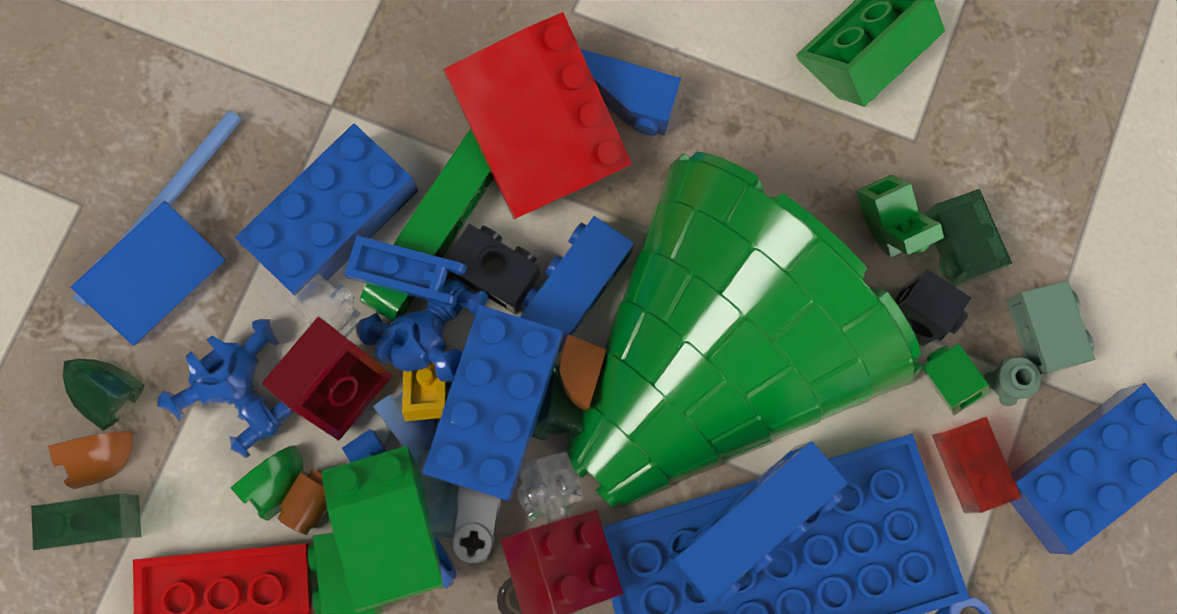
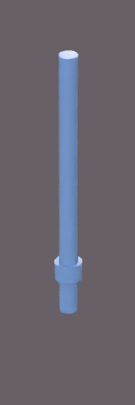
M229 110L119 242L163 201H166L170 206L174 203L240 124L242 119L237 114ZM77 293L72 296L81 305L88 306Z

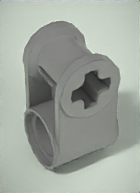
M459 486L453 549L456 556L462 561L479 564L486 561L494 549L496 528L500 519L503 499ZM473 532H478V539L485 542L484 549H477L475 556L470 557V551L463 547L464 539H471Z

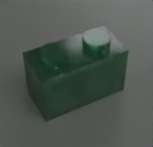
M980 189L937 203L923 214L941 223L944 238L934 244L940 256V270L946 279H950L953 286L958 287L992 275L1012 264Z
M114 494L31 506L33 550L63 549L142 537L139 495Z

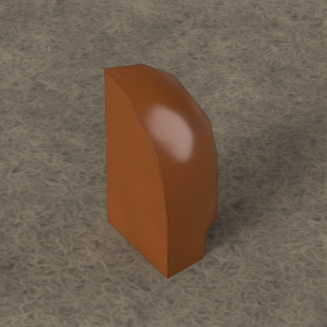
M568 334L559 362L558 379L566 397L577 407L586 411L590 407L606 349Z
M133 432L102 433L50 445L48 449L54 467L64 466L68 474V478L64 480V483L72 489L100 483L113 477L126 464L133 447Z

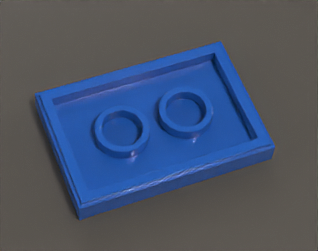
M163 201L70 288L134 346L226 259L166 201Z

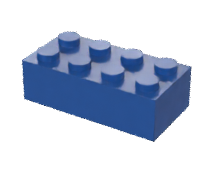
M353 123L257 215L235 239L295 297L305 304L349 260L356 235L371 239L418 192L412 176Z
M482 305L478 306L422 474L511 502L563 341L562 330Z
M1146 383L1121 389L998 483L997 486L1050 554L1072 555L1177 472V421Z
M813 441L795 446L670 553L667 558L701 599L710 604L714 600L723 603L740 589L741 584L737 581L740 577L750 570L754 573L759 572L775 558V554L771 550L785 540L788 543H792L809 528L806 520L811 515L819 511L824 514L839 503L843 498L839 491L848 482Z

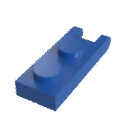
M356 235L344 275L347 279L455 307L457 297L442 293L448 271L464 275L467 266L452 260Z

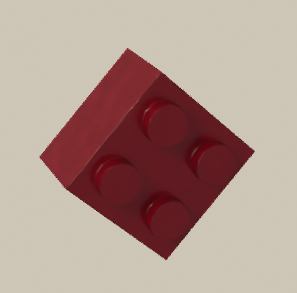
M318 316L261 384L289 409L340 441L393 375Z
M597 509L534 527L500 540L522 614H570L624 594Z

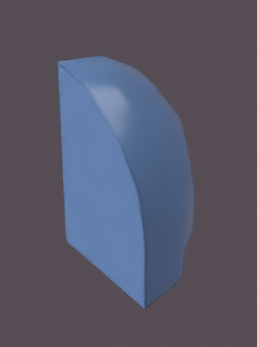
M403 392L395 398L390 394L373 407L403 446H408L414 459L420 462L430 451L435 436V419L405 422L402 414Z

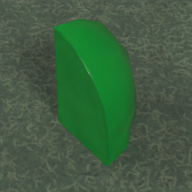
M295 445L288 446L265 459L230 488L244 504L250 501L257 509L260 518L269 521L281 511L279 506L299 473L304 471L303 459Z

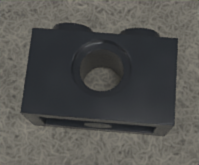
M469 223L446 258L466 265L465 274L460 275L449 271L447 274L462 281L477 292L483 290L488 294V299L515 315L540 276V267L535 263L537 258L522 247L517 246L513 250L501 243L502 236L491 228L482 225L478 229ZM499 258L506 265L500 273L488 274L484 271V265L488 260Z
M927 269L903 286L894 301L910 324L918 343L924 346L936 339L941 341L948 333L955 334L962 327L969 315L964 309L972 297Z

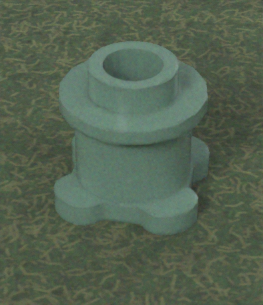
M1007 357L1001 360L999 368L995 371L987 372L984 376V379L989 384V388H992L997 393L999 402L1004 406L1015 405L1018 399L1034 395L1041 383L1040 372L1036 365L1030 360L1021 357ZM1015 375L1018 377L1019 383L1016 381Z

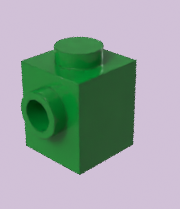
M960 344L955 345L951 349L948 346H943L935 350L927 357L928 363L922 366L926 377L953 415L958 414L990 394L989 384Z

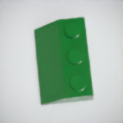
M855 0L799 51L796 56L799 62L838 99L865 107L889 83L902 74L905 68L922 52L927 50L945 32V28L934 0Z

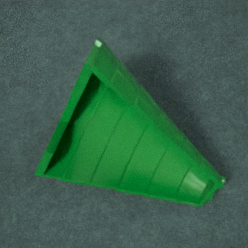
M696 152L690 158L686 153H683L668 169L658 204L653 210L641 250L636 256L623 300L619 303L605 345L606 353L590 407L586 411L579 410L565 448V452L569 457L564 462L582 479L588 473L599 484L595 492L612 508L618 503L622 507H627L672 487V484L719 467L725 461L770 445L776 439L818 424L825 418L862 405L871 398L907 386L917 377L922 368L915 361L921 354V350L910 324L888 292L876 287L869 288L864 282L865 277L863 274L867 270L864 263L825 225L789 196L782 192L777 197H769L763 193L764 187L756 174L731 161L709 153Z

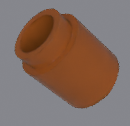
M312 468L310 473L304 471L299 473L279 506L282 511L277 519L292 530L304 535H308L312 527L317 528L327 511L322 473L316 468Z

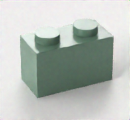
M1069 280L1024 291L1006 300L1024 357L1036 365L1040 375L1095 360L1093 338L1084 327L1079 313L1081 309L1080 300L1071 289Z

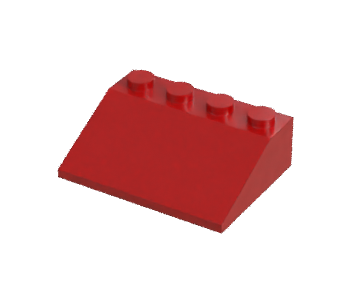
M564 12L526 27L443 69L513 219L519 218L632 165Z

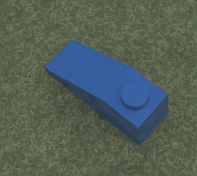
M580 49L605 105L627 125L634 126L637 132L649 136H654L656 133L665 135L681 78Z

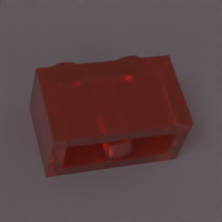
M987 417L971 420L932 435L964 513H983L1021 498Z

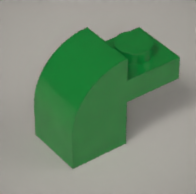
M890 174L856 190L865 222L877 244L888 256L893 257L901 252L906 255L921 253L927 250L930 244L944 238L941 223L919 213L911 183Z

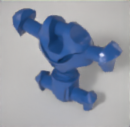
M447 280L444 283L442 293L457 297L455 307L427 300L428 307L424 311L419 310L399 316L391 324L383 323L376 312L358 321L356 324V334L365 345L376 344L374 353L380 361L388 364L393 363L396 369L407 372L424 369L434 363L438 379L442 382H451L454 380L463 352L458 349L445 351L447 348L443 338L445 323L454 320L464 307L470 309L471 314H476L479 305L485 306L488 294L483 290H480L477 294L472 293L462 281Z
M270 319L253 321L252 328L255 332L243 346L239 343H226L211 336L207 341L214 349L202 359H199L192 351L188 353L186 359L190 369L188 380L190 387L175 395L172 392L163 391L158 397L157 407L169 411L181 421L184 418L182 409L198 401H201L203 406L217 402L220 404L225 402L229 405L234 404V408L239 413L237 417L242 421L246 420L250 426L237 437L229 436L231 442L230 449L239 453L244 458L251 456L248 449L260 439L264 440L267 437H274L282 426L281 422L294 413L282 401L270 410L266 405L267 400L265 396L260 397L255 391H252L254 387L252 383L254 380L253 373L256 372V366L260 362L255 357L268 342L275 346L280 344L271 330Z

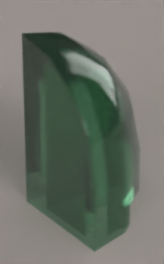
M81 358L64 361L62 376L67 395L73 406L102 431L120 420L115 413L123 407L128 399L135 403L145 386L126 371L107 362Z
M556 364L532 434V438L547 441L548 434L560 435L567 433V438L572 439L585 432L584 410L577 407L564 394L558 379L559 366Z

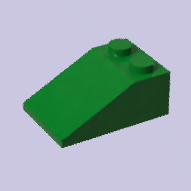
M408 446L321 471L327 511L351 601L356 613L444 587L420 469Z

